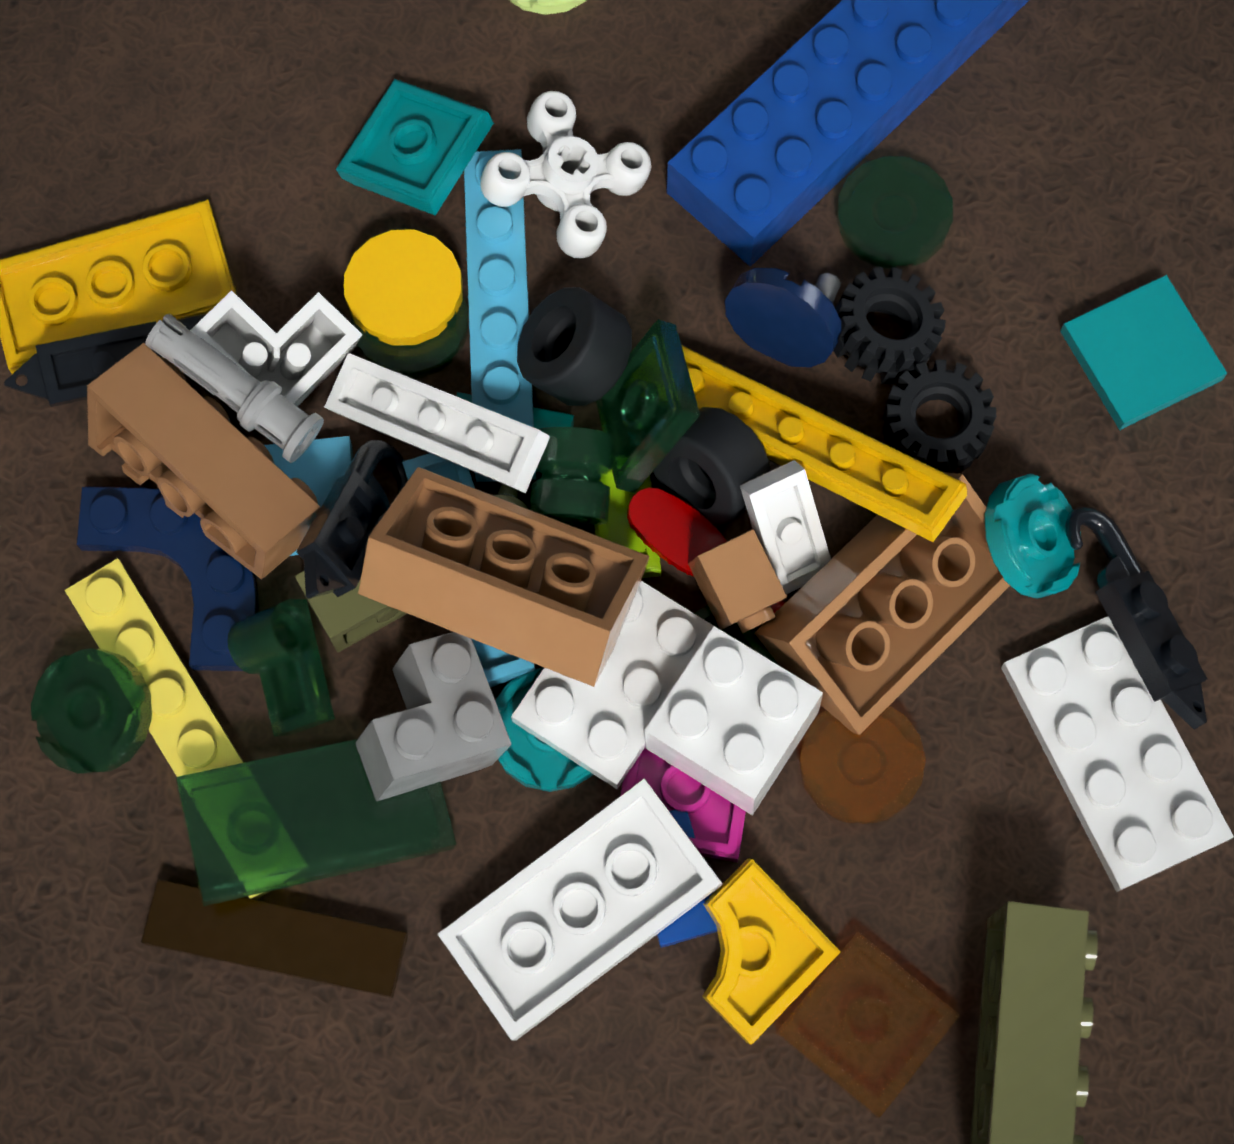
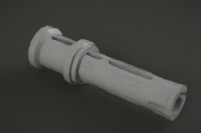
M170 313L166 314L162 321L159 320L150 331L145 342L147 347L169 360L207 391L228 404L230 408L238 413L237 420L240 421V426L248 432L254 429L259 431L283 449L282 457L288 462H295L318 435L324 423V419L316 412L308 415L281 395L282 387L274 381L269 382L265 380L260 382L252 375L246 373L204 339L187 329L185 325Z

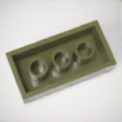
M1008 901L988 918L970 1144H1084L1083 1136L1075 1135L1074 1130L1076 1107L1085 1106L1089 1088L1088 1067L1079 1065L1080 1039L1089 1038L1093 1023V1000L1090 997H1083L1085 970L1092 971L1094 969L1098 949L1097 932L1095 930H1088L1089 911Z

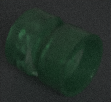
M547 427L538 429L549 435L550 439L536 468L542 473V478L531 485L530 510L568 525L590 526L607 524L610 487L601 481V477L611 472L614 436L599 430L576 427Z

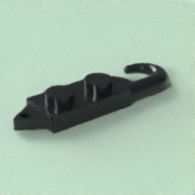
M207 313L178 318L177 320L185 325L187 329L191 330ZM156 321L36 345L37 353L4 381V385L7 388L48 400L50 407L87 400V385L143 342L145 343ZM152 350V351H153L154 353H156L160 358L162 357V356L159 355L157 352H155L154 350ZM25 376L28 379L27 384L19 386L16 383L17 378Z
M371 440L358 449L345 474L334 483L296 551L304 560L305 593L308 599L332 592L337 597H340L355 589L361 579L368 537L390 507L388 498L379 482L373 476V473L379 462L387 465L397 480L398 494L408 481L402 463L405 460L392 445L385 441Z
M1077 507L1068 514L1065 522L1067 539L1073 549H1081L1083 541L1080 527L1084 525L1096 535L1106 553L1109 562L1104 564L1098 571L1097 582L1099 590L1096 591V594L1154 702L1163 700L1193 729L1207 723L1201 683L1208 680L1198 662V655L1194 646L1185 638L1170 611L1165 593L1155 583L1149 571L1143 572L1122 531L1109 516L1093 507Z

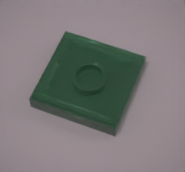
M659 319L651 326L630 353L626 369L615 386L601 399L596 401L617 489L635 493L700 416L677 327L675 324Z

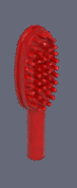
M659 488L642 489L630 500L627 509V519L630 528L635 531L637 537H640L645 545L651 548L652 552H655L660 558L667 561L669 565H673L677 570L686 573V575L693 576L688 563L694 558L727 542L718 529L700 512L678 497ZM782 600V601H780V602H778V603L772 605L771 608H772L774 614H775L786 602H784V601Z

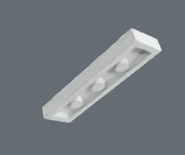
M350 353L346 356L324 408L523 493H526L550 439L549 435L536 428Z

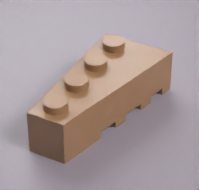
M143 342L87 385L88 446L101 456H105L111 450L120 455L125 462L122 465L123 473L139 485L148 479L155 482L164 497L165 505L181 518L184 516L190 517L194 513L201 518L200 525L205 536L261 580L298 549L320 510L315 494L302 480L295 477L290 479L274 464L268 449L258 439L254 437L246 438L230 423V419L223 407L215 399L209 396L203 398L187 383L184 373L166 358H160Z

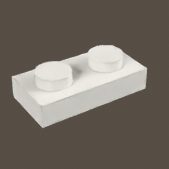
M793 460L740 485L752 528L785 594L803 587L831 560L806 471L799 463Z

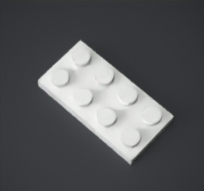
M1109 616L1004 662L1001 669L1116 892L1227 842L1234 837L1161 700L1154 702Z
M643 779L439 932L438 935L510 1039L516 1041L721 887L723 883L649 783Z

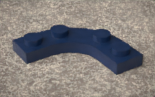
M82 487L77 546L81 551H130L164 556L182 568L191 582L194 607L189 666L192 670L254 671L258 625V590L254 573L205 536L200 525L201 518L194 513L190 517L184 516L181 518L168 508L159 489Z

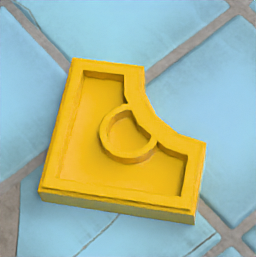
M747 859L703 903L716 924L721 952L716 976L702 997L748 1044L752 1045L841 951L753 859Z

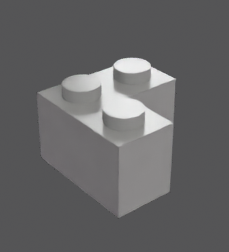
M456 632L409 644L392 669L407 710L371 720L355 743L376 802L492 766L512 745L471 638Z

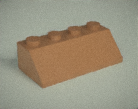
M417 467L368 537L358 594L594 687L616 645L650 556Z
M943 472L966 483L967 496L934 542L877 515L775 613V618L765 622L755 632V635L779 666L823 692L821 706L854 734L860 735L1010 586L994 564L986 541V506L963 474Z

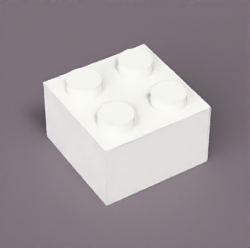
M713 626L644 730L646 749L753 816L819 713L823 692Z

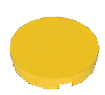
M415 229L390 230L370 238L353 254L344 273V297L355 324L364 332L366 330L370 335L378 337V341L392 346L417 345L437 337L448 327L447 322L453 318L455 311L456 313L458 312L462 303L461 270L452 251L436 237Z

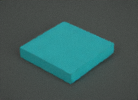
M394 79L337 166L336 171L342 179L353 185L436 215L494 123L488 111Z
M1167 275L1064 323L1060 331L1119 430L1222 381L1227 375V371Z

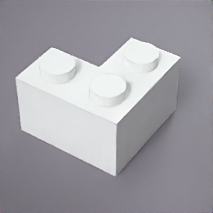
M232 290L190 330L258 381L267 380L277 383L282 387L281 395L297 407L340 365L347 354L354 350L363 335L319 292L277 333Z

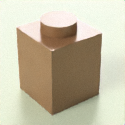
M754 529L698 555L688 563L720 630L737 623L743 634L775 618L776 616L771 606L787 598Z

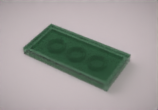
M358 739L176 777L178 796L202 905H211L454 849L456 840L441 782L439 781L376 802L355 744Z

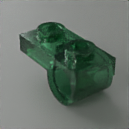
M288 599L232 625L228 633L230 655L236 665L249 674H260L274 737L296 734L335 719L307 599Z

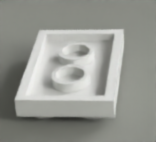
M641 581L616 645L595 686L592 687L544 668L512 714V722L612 787L618 789L646 747L644 730L713 628V625Z

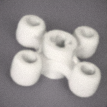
M547 91L534 100L527 116V129L530 135L537 142L541 143L543 155L530 161L523 160L519 155L511 152H502L494 155L488 160L480 178V187L484 197L490 203L502 207L514 205L522 197L536 194L546 207L560 212V223L556 231L557 243L560 249L573 258L583 259L591 256L599 249L607 232L606 220L603 214L592 206L590 193L596 189L608 188L611 192L621 196L635 194L644 186L649 176L651 159L642 146L632 142L620 143L610 152L598 155L587 141L579 137H573L572 127L576 120V108L572 100L559 91Z

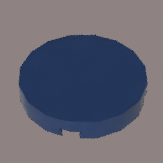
M754 268L742 273L725 299L726 317L734 332L750 348L785 365L810 368L824 363L836 347L838 336L841 333V319L832 302L818 287L810 282L808 283L803 280L799 286L792 281L786 280L789 273L778 268Z

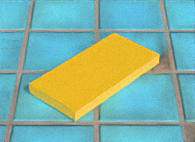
M209 200L1 259L0 339L9 371L13 374L37 353L36 345L154 321L157 323L159 320L162 321L163 317L169 313L176 319L208 313L231 290L237 295Z

